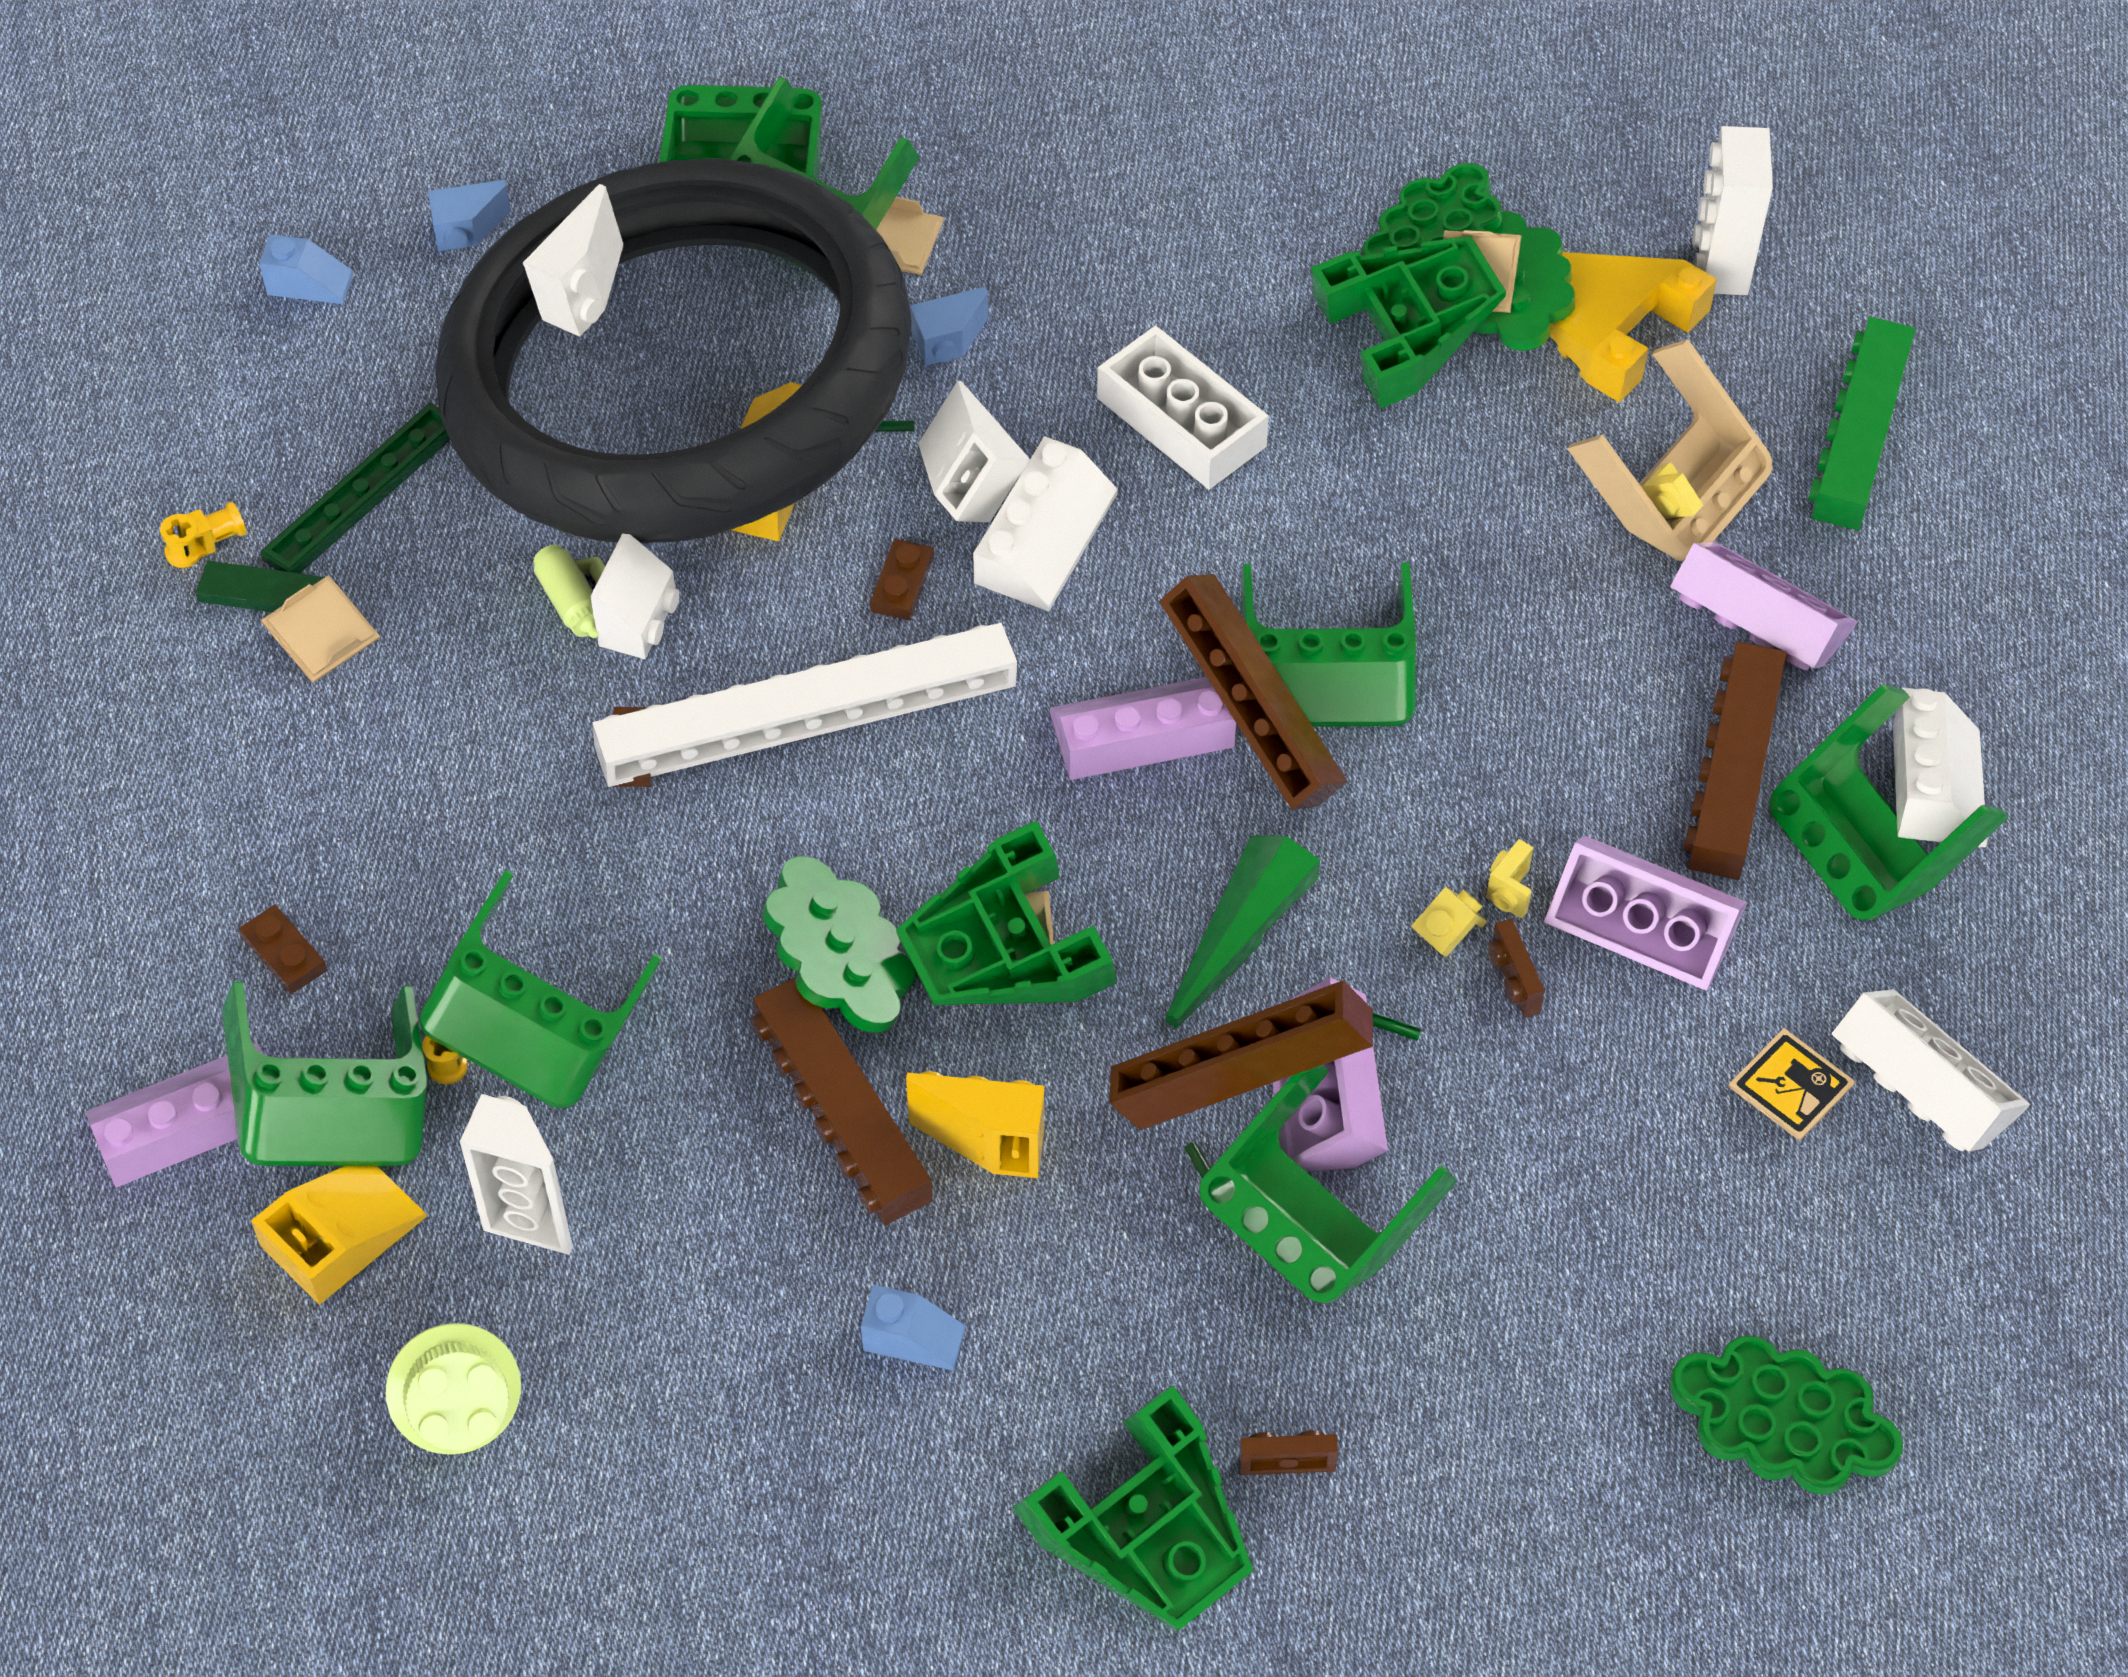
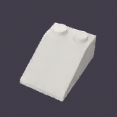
M601 184L523 262L542 320L579 337L605 311L623 248L622 238L607 189Z

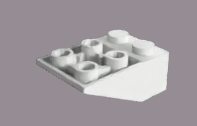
M957 381L918 443L934 495L953 518L960 522H990L1030 461L1027 455L962 381Z

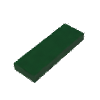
M207 560L195 594L198 602L274 612L283 606L286 599L309 584L313 586L325 577Z

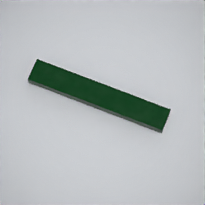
M431 402L428 403L260 551L262 561L278 571L300 574L450 441L439 413V407Z

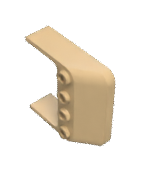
M1688 339L1658 348L1652 355L1691 407L1693 421L1640 483L1637 482L1603 434L1572 443L1567 448L1624 527L1633 535L1678 561L1685 560L1693 543L1713 542L1766 481L1772 471V459L1769 451ZM1672 463L1678 473H1683L1704 505L1694 516L1664 519L1642 489V486L1663 464Z

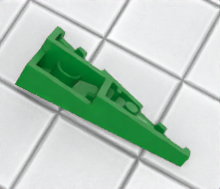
M1252 836L1249 839L1171 1003L1165 1021L1177 1029L1262 944L1263 934L1318 880L1320 859L1288 836Z

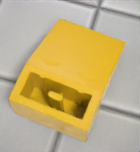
M925 1071L920 1074L907 1072L909 1124L992 1174L1029 1178L1039 1177L1044 1138V1086L1034 1085L1025 1080L1000 1082L990 1081L981 1076L959 1078L943 1076L933 1071Z
M343 1166L287 1191L253 1218L251 1222L260 1246L320 1305L424 1220L427 1215L378 1166Z

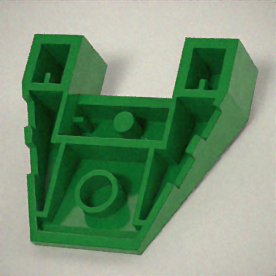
M1472 236L1421 242L1420 248L1397 250V246L1383 247L1384 253L1360 256V251L1347 252L1311 267L1314 298L1330 324L1366 310L1384 339V342L1361 351L1363 381L1380 409L1417 394L1506 297V290Z
M1037 820L997 838L986 848V854L971 867L967 865L956 875L957 880L940 895L936 893L896 929V933L933 1005L1079 1002L1117 984L1113 960L1094 925L1051 945L1025 894L1060 878L1055 853Z
M1172 1385L1122 1422L1151 1461L1099 1502L1089 1508L1061 1471L1037 1487L1014 1505L1012 1509L1040 1547L1178 1631L1249 1575L1253 1568L1233 1511L1230 1512L1220 1486L1222 1480L1217 1467L1214 1468L1205 1443L1207 1437L1202 1423Z

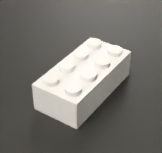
M1721 126L1718 142H1712L1710 147L1709 164L1713 168L1712 170H1706L1704 176V194H1707V197H1700L1698 221H1701V224H1695L1693 229V248H1699V253L1695 254L1694 266L1717 279L1714 294L1748 295L1773 188L1770 129Z
M1156 325L1098 367L1097 399L1208 490L1267 447L1269 415Z

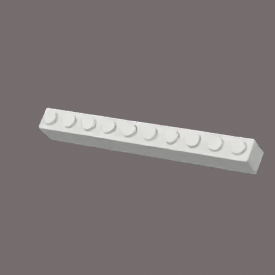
M1002 623L989 626L981 625L969 631L948 636L939 635L920 643L907 646L898 645L883 652L857 655L842 662L816 665L805 671L788 675H775L768 680L747 685H734L727 690L706 695H693L685 700L665 705H652L644 710L624 715H611L603 720L592 722L594 745L607 786L611 787L631 782L633 777L651 773L652 777L1015 687L1017 660Z

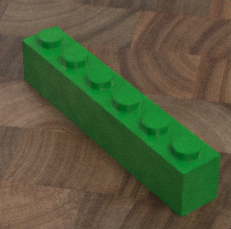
M1869 316L1865 332L1857 330L1851 353L1858 355L1857 360L1848 359L1842 381L1850 385L1848 390L1840 388L1834 411L1841 413L1840 419L1831 418L1825 441L1833 442L1831 449L1823 447L1817 471L1824 472L1822 479L1814 477L1808 501L1815 502L1811 519L1857 531L1860 530L1916 327Z

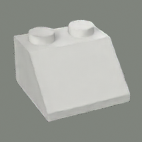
M630 534L621 535L591 594V602L596 631L599 633L597 637L599 647L646 659L652 645H658L662 638L664 620L667 614H672L678 605L679 590L675 589L673 571Z

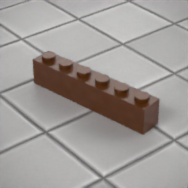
M1215 574L1186 576L1159 601L1291 810L1321 805L1348 782Z
M1737 641L1733 658L1724 656L1719 681L1727 682L1725 690L1717 689L1712 714L1720 715L1719 723L1710 722L1705 744L1706 748L1713 749L1711 758L1703 756L1698 781L1706 783L1704 792L1696 791L1690 815L1699 817L1697 827L1688 826L1683 851L1691 852L1688 866L1690 870L1740 880L1747 854L1787 654L1786 651Z
M795 977L753 998L755 1016L750 1018L752 1027L761 1042L768 1040L774 1050L771 1052L772 1058L779 1072L783 1076L789 1073L794 1081L793 1091L801 1107L804 1110L811 1108L817 1119L814 1120V1124L825 1144L832 1142L838 1151L836 1159L844 1176L847 1179L854 1177L860 1186L858 1194L866 1211L869 1214L876 1212L883 1225L886 1226L933 1202L932 1180L822 1008L803 998L797 990Z
M1342 980L1111 1066L1109 1104L1139 1130L1160 1124L1373 1047V1009Z

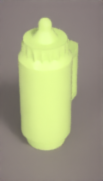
M560 545L544 547L535 555L533 560L535 565L534 573L566 627L571 628L572 632L579 637L590 636L591 638H597L599 633L596 631L591 602L593 590L584 575L591 574L597 584L605 569V565L599 557L575 561L572 554Z

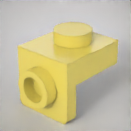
M1672 463L1663 464L1642 486V489L1664 519L1694 516L1704 506L1685 475L1678 473Z
M1520 839L1517 840L1509 852L1502 850L1495 858L1490 869L1491 874L1486 898L1491 900L1498 909L1504 912H1511L1517 917L1523 918L1528 912L1531 890L1520 882L1529 872L1534 847Z
M1445 887L1411 927L1441 955L1447 957L1475 924L1483 928L1488 921L1478 913L1483 906L1463 889L1457 894Z

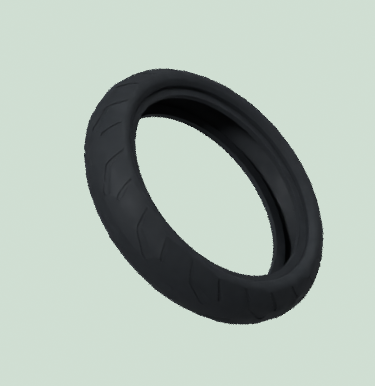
M719 158L665 161L616 171L558 196L520 220L486 251L465 278L446 315L438 342L436 382L439 413L454 449L469 472L491 494L529 519L564 533L605 542L618 543L622 534H630L640 543L680 542L713 536L755 522L801 500L839 472L855 457L886 417L896 397L906 369L911 331V313L907 288L901 269L883 237L862 213L856 211L854 206L824 186H820L799 174L775 167L770 168L767 165ZM601 184L607 189L623 242L618 264L657 251L697 245H727L760 250L789 260L813 274L836 297L840 304V313L831 344L822 361L808 380L791 397L758 421L717 440L671 452L653 454L597 452L561 442L539 431L520 416L509 403L510 379L515 361L531 331L542 319L523 262Z

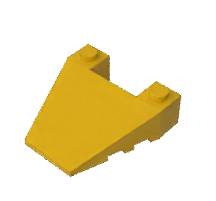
M1563 252L1562 256L1571 263L1572 281L1570 284L1575 291V309L1564 320L1550 323V336L1558 344L1557 350L1565 359L1570 357L1579 367V375L1586 383L1620 403L1643 380L1649 350L1648 347L1627 334L1650 311L1689 333L1711 310L1717 279L1686 260Z

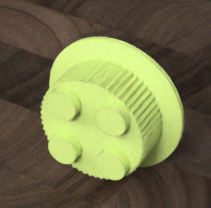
M463 1323L435 1326L413 1337L403 1346L393 1360L386 1381V1402L390 1416L398 1430L413 1444L427 1451L439 1454L466 1453L481 1448L493 1441L509 1425L517 1410L521 1395L519 1369L508 1347L491 1332L478 1326Z

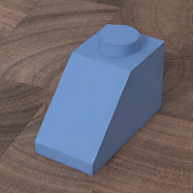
M505 180L428 191L438 252L477 246L511 212Z
M270 234L259 262L267 295L344 304L353 277V272L349 267L305 238Z
M986 287L910 305L911 333L925 366L939 362H948L964 356L988 319V291Z
M873 1284L861 1323L863 1351L954 1371L965 1333V1325L919 1294Z

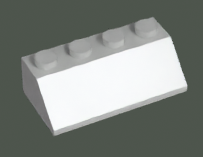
M1044 436L973 553L974 584L1049 612L1117 496L1118 489L1081 449Z
M1902 688L1910 697L1896 711L1893 723L1898 837L1942 842L1978 807L1985 805L1980 731L1945 692L1929 689ZM1987 838L1978 847H1986Z
M1894 989L1863 993L1832 1032V1035L1842 1043L1839 1047L1846 1056L1858 1063H1862V1061L1875 1071L1873 1077L1880 1085L1891 1092H1896L1897 1090L1910 1101L1907 1106L1915 1115L1929 1122L1932 1120L1944 1130L1942 1133L1943 1138L1960 1151L1966 1149L1968 1152L1983 1149L2030 1106V1103Z
M481 1094L460 1140L483 1231L570 1255L573 1245L554 1161L527 1107L508 1096H498L495 1098Z

